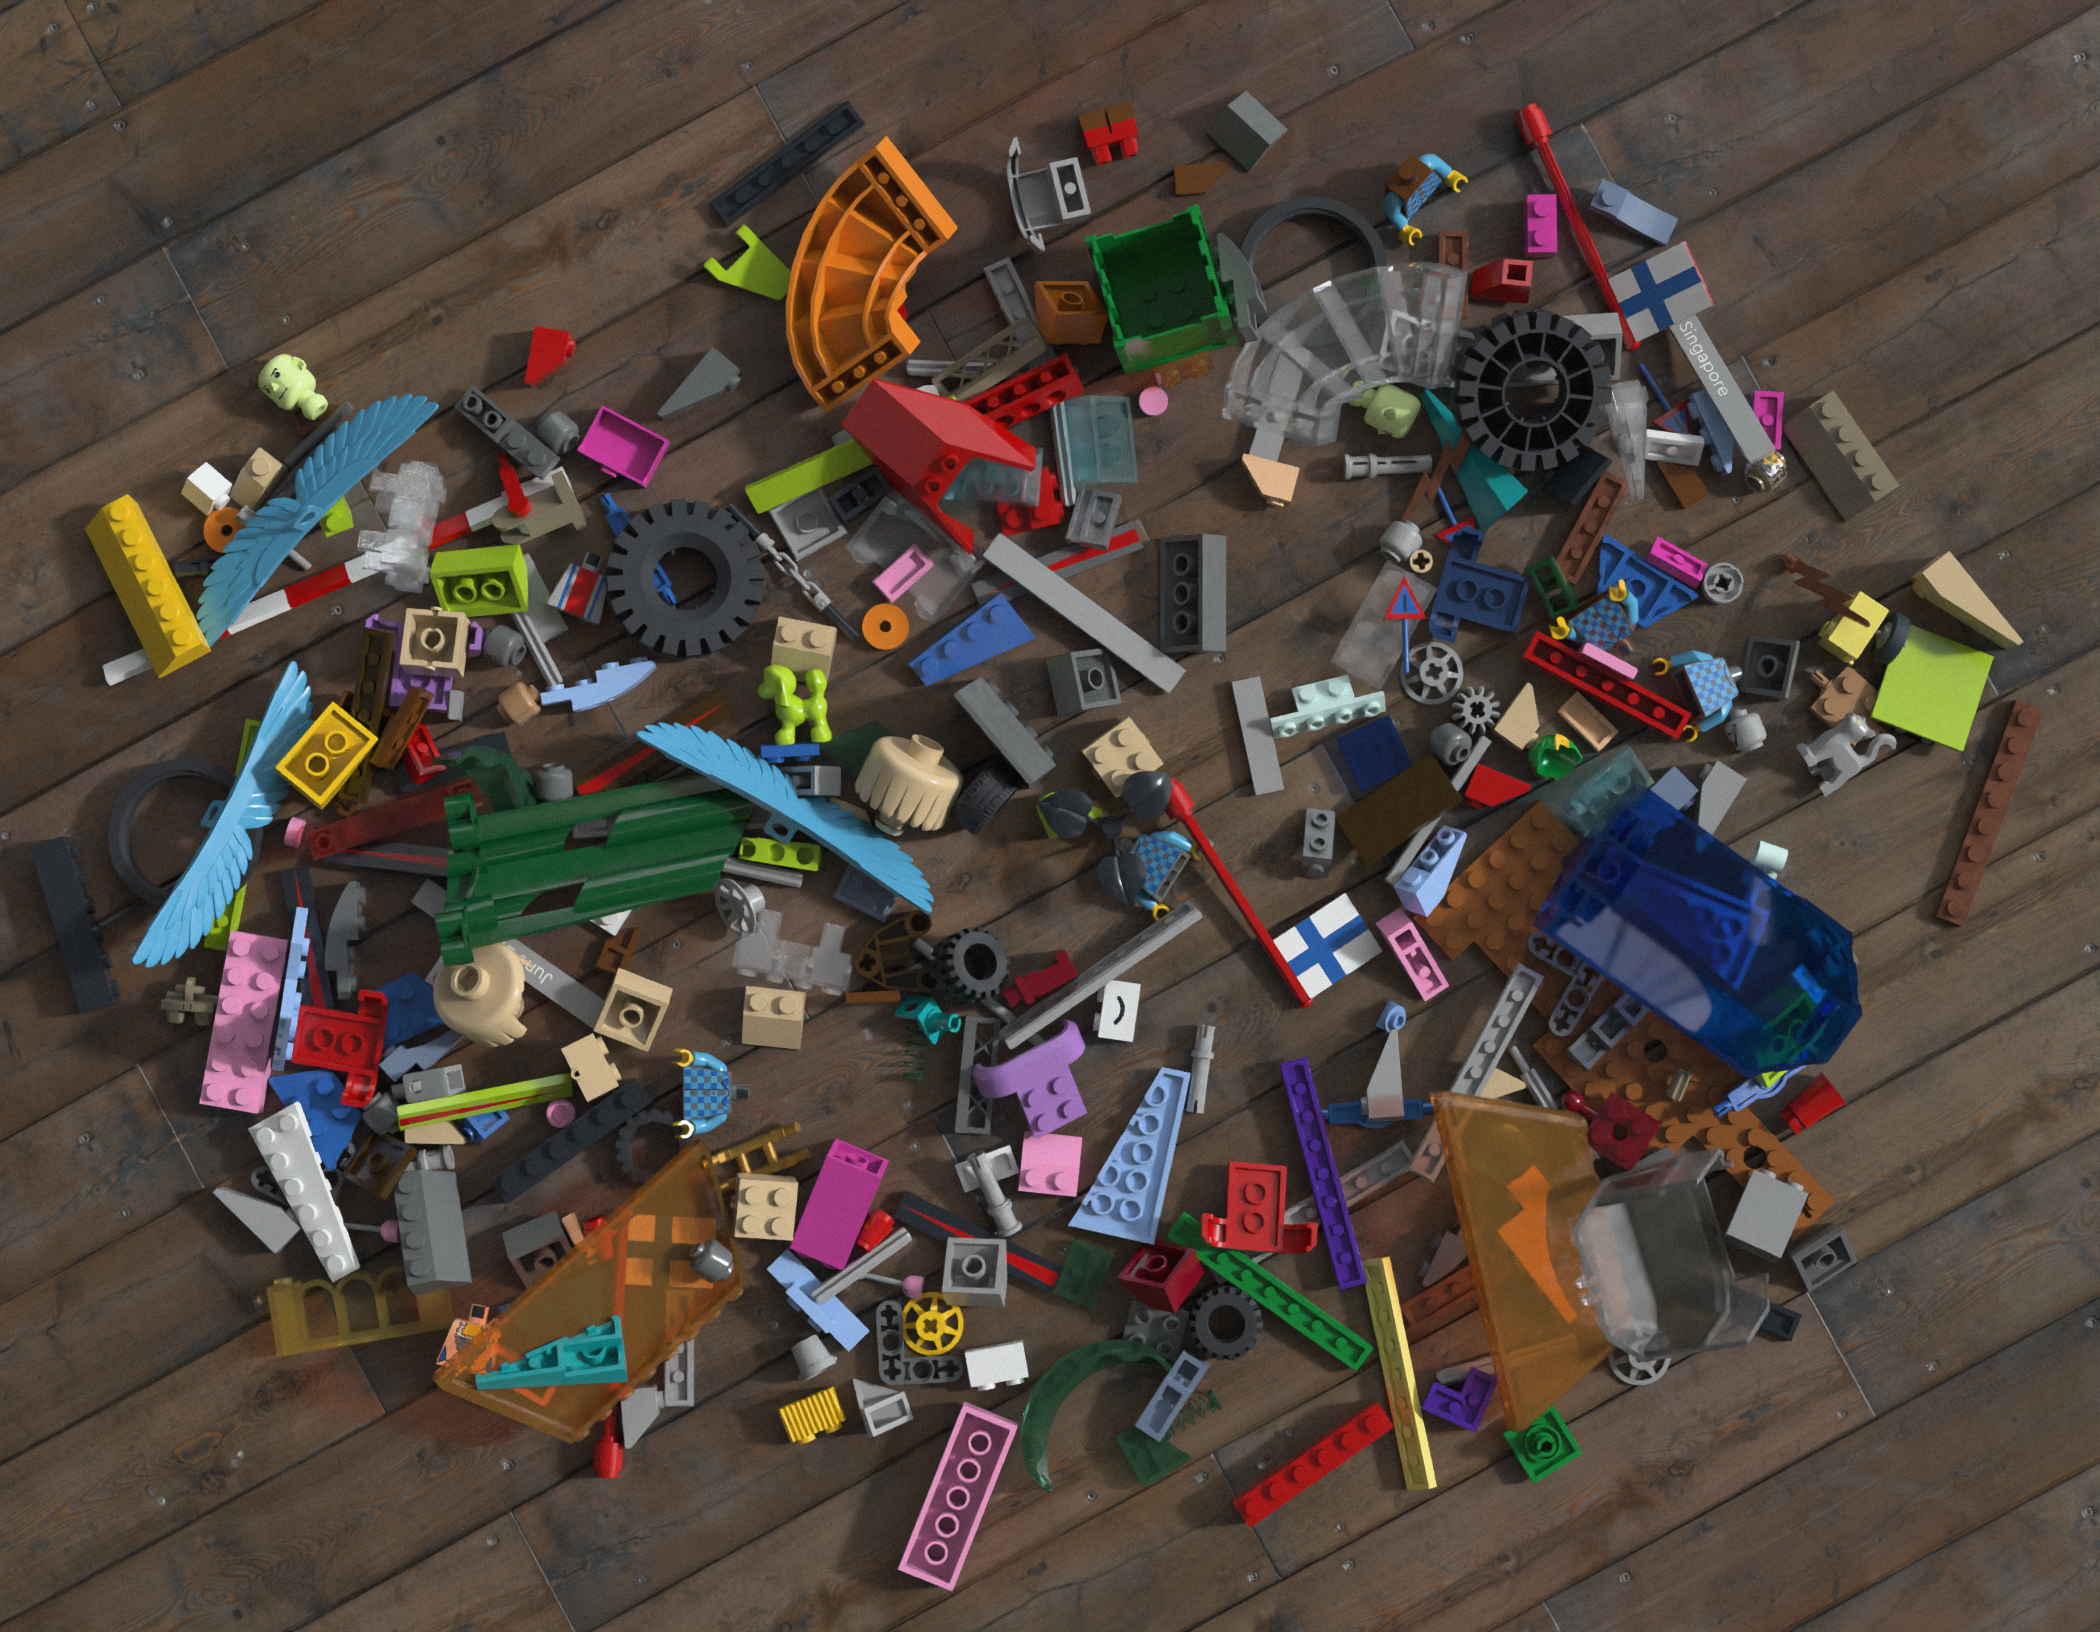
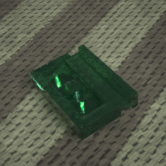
M1074 1238L1054 1294L1094 1308L1114 1253Z

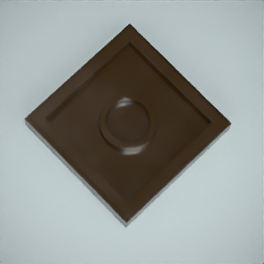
M371 1130L341 1176L356 1186L386 1200L418 1151L386 1133L377 1135Z

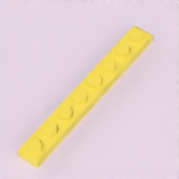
M1390 1257L1363 1260L1362 1264L1367 1279L1365 1287L1407 1491L1431 1489L1437 1487Z

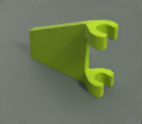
M744 224L736 234L749 246V249L727 271L713 257L703 267L718 281L780 301L788 293L791 271Z

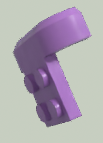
M373 614L366 620L365 627H374L396 633L392 652L395 653L390 708L399 709L411 686L427 689L435 694L426 712L447 713L449 691L452 689L453 677L406 674L399 664L405 623L388 621L381 618L378 614ZM474 621L469 629L466 658L481 654L483 630Z
M1063 1020L1064 1029L1061 1033L998 1066L983 1067L981 1064H977L972 1072L977 1089L984 1097L999 1098L1015 1093L1035 1139L1087 1113L1068 1067L1085 1050V1044L1078 1026L1073 1021Z

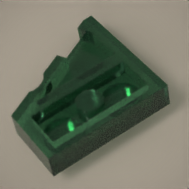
M874 720L820 744L819 749L857 780L875 741L881 737L894 735Z
M1136 1423L1113 1437L1142 1488L1149 1486L1192 1459L1189 1454L1172 1445L1166 1439L1162 1438L1159 1442L1137 1428L1135 1426Z

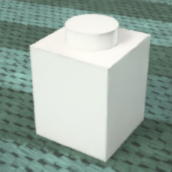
M206 462L187 478L181 494L208 516L215 509L221 510L229 502L230 497L228 494L232 484Z

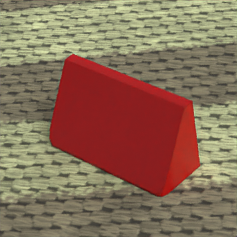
M424 722L419 723L401 755L414 785L421 784L446 771V767Z

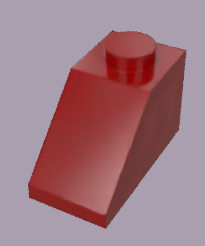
M540 326L534 327L524 381L528 387H535L567 365L568 357L573 358L576 341L572 340L570 332Z
M1477 763L1472 770L1462 797L1468 799L1467 805L1483 810L1484 806L1489 808L1530 791L1532 785Z

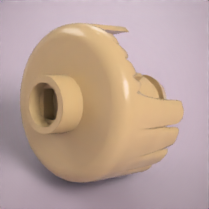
M915 734L911 740L895 736L881 737L873 744L855 782V791L857 795L860 793V799L864 802H867L871 796L870 806L875 810L878 808L881 814L875 815V824L880 830L890 835L899 836L906 831L904 824L910 823L911 827L916 828L923 822L922 830L924 831L931 829L934 831L944 826L951 808L962 789L963 776L959 769L942 755L944 748L936 741Z
M500 942L472 949L474 963L445 968L444 963H442L433 985V1002L439 1017L449 1028L477 1045L497 1047L499 1044L507 1045L513 1042L514 1039L512 1037L520 1038L525 1034L527 1028L517 1019L524 1010L522 993L524 991L525 974L522 964L532 969L534 967L529 960Z

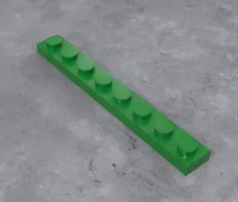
M1183 1211L1167 1233L1168 1238L1178 1245L1194 1248L1200 1261L1353 1370H1358L1373 1349L1370 1343L1241 1251L1208 1246L1200 1238L1201 1223Z

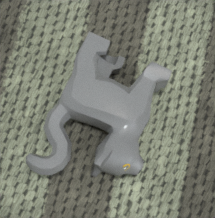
M1849 712L1846 713L1844 719L1837 727L1825 731L1812 744L1806 745L1801 743L1796 747L1807 763L1811 775H1821L1824 781L1818 785L1826 797L1840 788L1848 779L1858 774L1862 767L1873 762L1881 745L1886 744L1890 749L1894 750L1897 744L1895 737L1891 734H1879L1876 736L1875 731L1869 729L1866 725L1864 716L1860 717ZM1874 737L1870 741L1865 754L1858 755L1850 746L1852 742Z

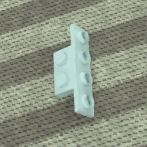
M1348 675L1292 688L1297 712L1270 718L1272 735L1274 739L1291 737L1296 733L1308 730L1315 731L1325 726L1337 723L1344 724L1365 716H1376L1379 713L1386 712L1384 692L1380 691L1355 698Z

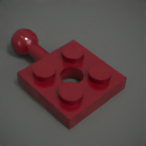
M1576 1090L1564 1092L1560 1099L1561 1107L1566 1112H1579L1593 1121L1581 1142L1631 1173L1663 1124L1613 1092L1610 1093L1600 1111L1584 1103L1582 1095ZM1619 1124L1627 1125L1630 1130L1628 1138L1623 1141L1617 1140L1613 1134L1614 1128Z

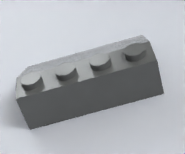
M979 677L953 695L954 699L1011 768L1020 774L1022 781L1030 789L1056 767L1053 761L1057 757L1047 745H1044L1042 748L1035 741L1038 735L1028 723L1022 725L1018 721L1016 716L1019 712L1010 701L1002 702L997 696L1001 691L990 678L985 681L982 677Z

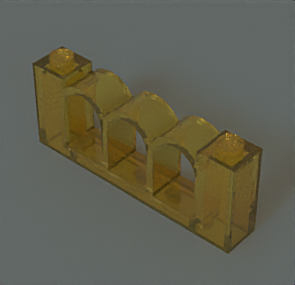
M404 1264L389 1267L378 1277L368 1271H356L344 1276L338 1283L332 1282L328 1278H316L301 1286V1281L292 1282L291 1277L275 1279V1285L267 1287L277 1357L451 1328L454 1322L450 1290L445 1289L417 1295L420 1320L390 1325L385 1296V1282L387 1277L393 1272L406 1274ZM362 1279L372 1287L375 1295L379 1327L350 1331L344 1294L345 1288L351 1280ZM312 1286H322L332 1294L339 1333L310 1338L304 1297L307 1290Z

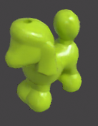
M778 664L765 667L763 684L759 686L757 693L762 699L775 700V712L778 719L782 722V728L775 734L774 740L776 745L794 744L796 742L795 727L801 725L806 720L814 722V727L811 728V742L830 741L832 733L826 720L827 702L824 698V692L827 687V681L824 673L817 668L807 671L805 681L811 696L807 699H800L793 694L797 683L790 669Z

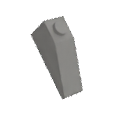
M1718 760L1712 762L1711 765L1706 763L1698 775L1701 781L1697 786L1699 791L1696 797L1691 850L1696 854L1702 852L1747 780Z
M1397 1029L1391 1030L1365 1092V1097L1360 1098L1361 1114L1367 1115V1122L1402 1120L1404 1117Z
M225 1187L217 1188L213 1192L275 1254L281 1252L303 1229L291 1207L287 1210L284 1206Z

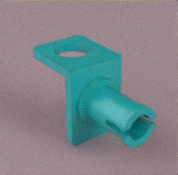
M908 995L894 1013L896 1018L916 1020L930 1044H936L945 1031L955 1033L961 1026V1019L958 1018L959 1015L942 1013L933 997ZM919 1003L916 1009L906 1012V1009L911 1004Z

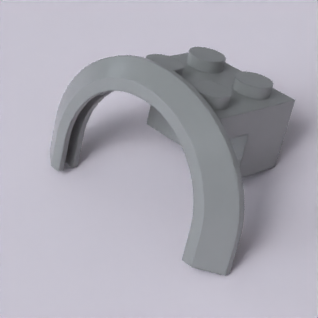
M1014 137L1006 154V176L1010 199L1024 242L1037 254H1043L1045 248L1041 233L1036 236L1034 231L1087 220L1091 210L1077 157L1048 164L1047 168L1019 174L1018 160L1021 151L1018 139Z

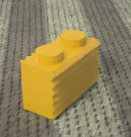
M833 1386L778 1409L790 1442L798 1441L799 1445L814 1440V1434L824 1429L826 1434L842 1428L841 1422L846 1420L845 1413Z

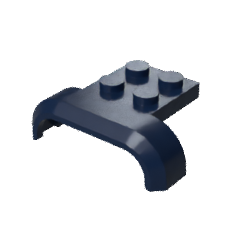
M1464 526L1454 533L1428 623V631L1434 639L1455 644L1460 619L1516 634L1531 578L1476 562L1480 547L1485 538V531Z

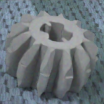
M1471 686L1467 687L1468 698L1459 692L1456 696L1462 704L1452 703L1451 707L1453 709L1460 710V713L1452 715V719H1463L1458 725L1461 729L1469 724V735L1474 734L1476 726L1481 735L1485 734L1484 723L1493 729L1496 725L1490 717L1500 718L1501 716L1499 712L1492 711V708L1500 706V702L1490 703L1489 700L1494 696V692L1491 691L1484 697L1483 686L1478 687L1476 695ZM1471 703H1473V706L1481 705V718H1479V715L1471 716Z

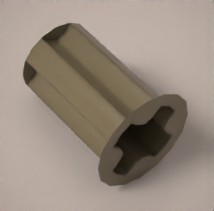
M1676 1068L1665 1095L1681 1101L1693 1074Z

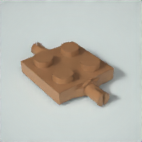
M1849 665L1845 666L1838 676L1831 680L1822 675L1818 669L1810 675L1809 679L1820 687L1821 691L1809 710L1830 729L1837 727L1844 719L1846 713L1852 712L1860 717L1864 716L1866 725L1869 729L1875 731L1876 736L1879 734H1889L1878 724L1879 721L1870 718L1878 691ZM1859 741L1852 742L1850 746L1854 747Z

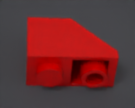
M1501 259L1473 270L1470 298L1528 304L1533 261Z

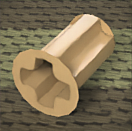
M1417 550L1410 557V566L1415 572H1427L1433 564L1431 554L1425 550Z

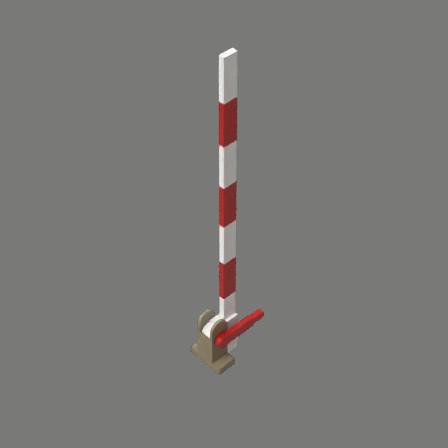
M503 452L497 456L501 467L499 473L506 490L501 492V497L249 603L234 624H231L217 640L490 524H493L496 529L501 531L500 537L505 545H520L569 523H573L577 531L588 526L563 467L550 471L543 481L536 477L520 484L514 466L510 464L508 456ZM144 648L103 665L105 678L110 686L153 668Z

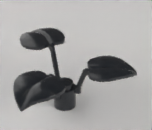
M1140 771L1129 776L1123 784L1122 796L1124 801L1131 806L1118 818L1107 816L1100 821L1088 816L1092 810V801L1086 794L1078 790L1055 792L1047 796L1039 804V808L1048 826L1061 837L1073 838L1079 836L1086 828V821L1099 826L1100 834L1111 841L1115 857H1105L1099 862L1097 868L1098 880L1106 893L1122 904H1132L1145 883L1147 871L1143 860L1136 854L1124 853L1120 856L1116 838L1122 832L1123 826L1121 822L1134 810L1137 816L1145 821L1155 819L1161 815L1170 800L1172 791L1171 777L1167 772Z

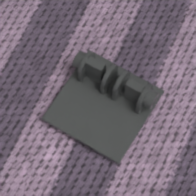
M1133 1298L1130 1303L1120 1349L1176 1362L1189 1311L1180 1308L1174 1314L1156 1310L1147 1306L1139 1298Z

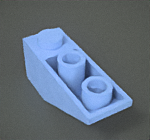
M1702 389L1688 397L1690 402L1687 403V407L1693 419L1697 418L1701 426L1699 435L1704 437V445H1709L1713 455L1710 456L1715 471H1720L1722 476H1726L1732 471L1734 439L1705 390Z
M1444 825L1394 885L1405 910L1428 917L1441 901L1467 837L1466 832Z

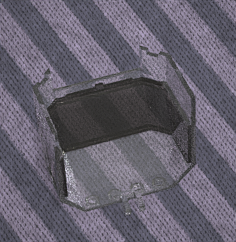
M1720 1148L1681 1154L1625 1173L1607 1177L1589 1200L1572 1230L1571 1240L1574 1248L1578 1249L1581 1258L1580 1269L1583 1274L1577 1278L1576 1285L1578 1289L1589 1287V1292L1581 1297L1583 1305L1595 1304L1598 1312V1326L1604 1331L1606 1340L1641 1362L1749 1345L1770 1311L1769 1298L1764 1297L1763 1285L1769 1284L1768 1272L1735 1278L1704 1179L1707 1172L1732 1168L1735 1165L1730 1159H1723L1724 1152Z

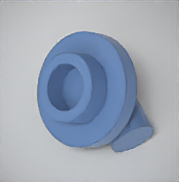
M1388 1000L1376 1026L1389 1033L1395 1029L1398 1031L1404 1026L1406 1021L1405 1009Z

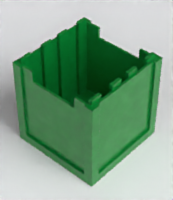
M1198 204L1187 207L1186 211L1173 214V219L1120 235L1113 236L1111 232L1098 237L1096 234L1084 237L1098 274L1114 332V337H1112L1114 347L1126 376L1238 344L1224 292L1218 282L1217 267Z

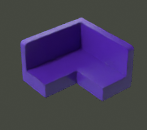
M1471 1366L1460 1393L1432 1381L1425 1400H1421L1420 1407L1476 1433L1499 1378Z

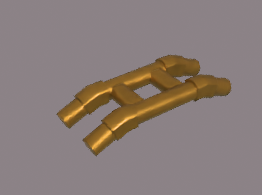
M795 1121L701 1160V1164L705 1170H708L735 1158L740 1173L772 1175L810 1160L812 1154L806 1148L781 1159L778 1158L773 1143L799 1133L801 1127ZM762 1148L768 1164L752 1170L746 1154ZM736 1177L712 1186L715 1197L735 1190Z

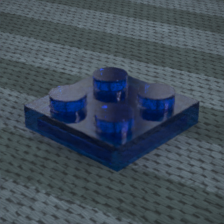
M1389 714L1336 739L1360 792L1402 773L1413 765Z

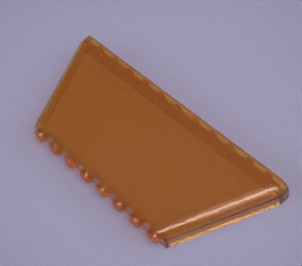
M1439 1089L1429 1092L1507 1427L1509 1431L1516 1433L1527 1429L1629 1337L1633 1328V1322L1625 1306L1627 1296L1618 1276L1620 1265L1613 1254L1612 1245L1614 1244V1239L1611 1231L1607 1228L1605 1219L1607 1217V1209L1603 1201H1601L1599 1193L1601 1183L1594 1171L1592 1163L1594 1161V1152L1591 1146L1588 1145L1586 1136L1588 1126L1584 1117H1580L1576 1112Z
M697 1139L681 1150L446 1361L432 1376L436 1384L444 1391L570 1444L574 1441L579 1442L590 1433L591 1430L589 1428L597 1420L599 1422L605 1420L612 1413V1407L619 1400L623 1402L634 1393V1387L641 1380L645 1382L656 1373V1367L663 1360L667 1362L672 1359L679 1351L677 1348L685 1340L689 1342L700 1333L699 1328L707 1320L711 1322L716 1319L722 1312L721 1308L728 1301L733 1302L738 1299L744 1292L742 1288L747 1285L708 1147L701 1140ZM709 1239H714L732 1253L734 1267L724 1281L709 1283L691 1269L690 1262L692 1257L690 1252L698 1242L703 1243ZM620 1315L628 1382L477 1389L476 1374L481 1373V1375L490 1373L499 1369V1365L504 1362L511 1364L524 1358L525 1353L565 1336L572 1338L586 1332V1328L591 1325L598 1327L611 1321L612 1316Z

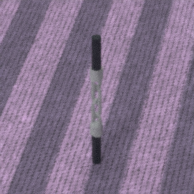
M732 502L725 510L732 514L731 517L737 523L739 521L742 522L749 530V535L756 541L760 550L763 553L768 551L774 557L773 561L776 567L785 576L794 577L802 586L801 590L804 596L820 612L823 611L852 642L856 640L860 633L831 604L832 601L815 583L806 582L797 573L798 567L790 557L783 552L778 553L772 547L775 542L767 534L762 533ZM782 557L794 568H790L789 573L778 562L782 561ZM810 586L817 592L813 598L806 591L810 590Z

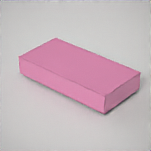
M914 543L875 578L872 583L892 604L926 574L934 564Z

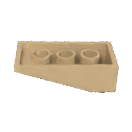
M1950 551L1935 557L1910 578L1914 583L1912 588L1922 599L1926 597L1928 601L2005 650L2024 642Z

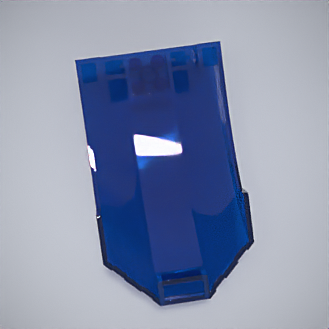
M1635 783L1592 828L1560 872L1533 923L1535 928L1746 1078L1773 1071L1776 1073L1797 1069L1811 1064L1828 1063L1863 1015L1857 989L1859 982L1856 962L1853 957L1852 945L1854 943L1852 932L1806 898L1793 893L1648 787L1639 783Z

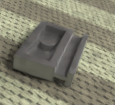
M1080 487L1066 535L1067 544L1077 543L1079 546L1108 551L1122 501L1121 495L1099 490L1089 491Z

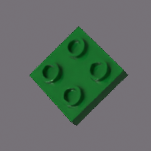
M1552 1402L1502 1432L1533 1484L1583 1454Z

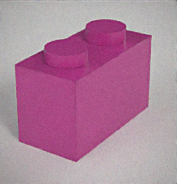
M1556 194L1527 195L1523 201L1524 258H1553L1557 253Z

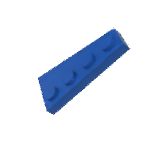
M999 591L908 661V663L923 683L928 686L1033 640L1035 636Z

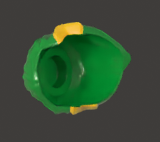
M1560 734L1539 738L1532 745L1527 755L1528 765L1531 767L1534 776H1539L1544 780H1548L1549 777L1557 780L1567 776L1583 760L1573 741Z

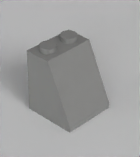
M1760 1168L1759 1171L1753 1170L1721 1240L1775 1264L1782 1257L1808 1193L1803 1191L1804 1187L1790 1180H1787V1183H1783L1775 1179L1777 1175L1773 1172Z

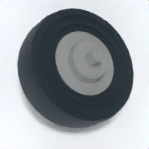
M1892 612L1885 618L1879 629L1874 633L1876 635L1871 647L1873 659L1883 664H1890L1894 661L1902 648L1907 646L1906 640L1910 630L1909 618L1897 612Z

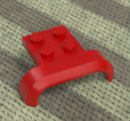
M359 989L358 1013L301 1004L291 1062L348 1072L341 1104L363 1108L372 1101L376 1089L388 1019L389 1000L383 992Z
M1229 1161L1227 1163L1225 1219L1214 1217V1214L1202 1213L1200 1238L1208 1246L1216 1248L1281 1254H1304L1317 1245L1318 1223L1284 1224L1287 1166Z

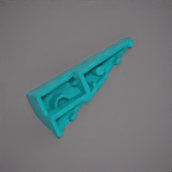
M1427 388L1419 397L1427 410L1442 447L1444 448L1448 439L1454 452L1461 436L1459 432L1462 428L1456 425L1453 414ZM1469 445L1455 476L1479 524V529L1486 531L1516 504L1528 490L1503 465L1480 453L1474 446Z
M620 1315L612 1316L611 1321L598 1327L591 1325L586 1328V1332L572 1338L565 1336L525 1353L524 1358L511 1364L504 1362L499 1365V1369L485 1375H481V1373L476 1374L477 1389L628 1382Z

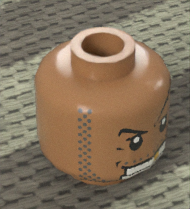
M517 682L499 695L497 709L508 724L522 725L540 712L539 700L541 695L533 685L528 687L522 682Z

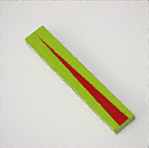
M564 1073L398 1106L397 1121L399 1130L573 1096L571 1074Z

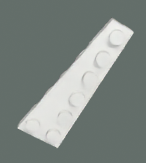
M299 1101L249 1128L251 1136L331 1281L335 1282L360 1268L349 1234L344 1227L339 1207L334 1204L330 1193L332 1188L329 1180H325L321 1169V1158L319 1153L315 1152L310 1136L312 1134Z

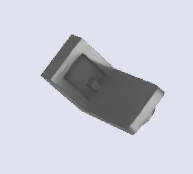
M1307 809L1299 875L1310 878H1328L1333 851L1334 811Z

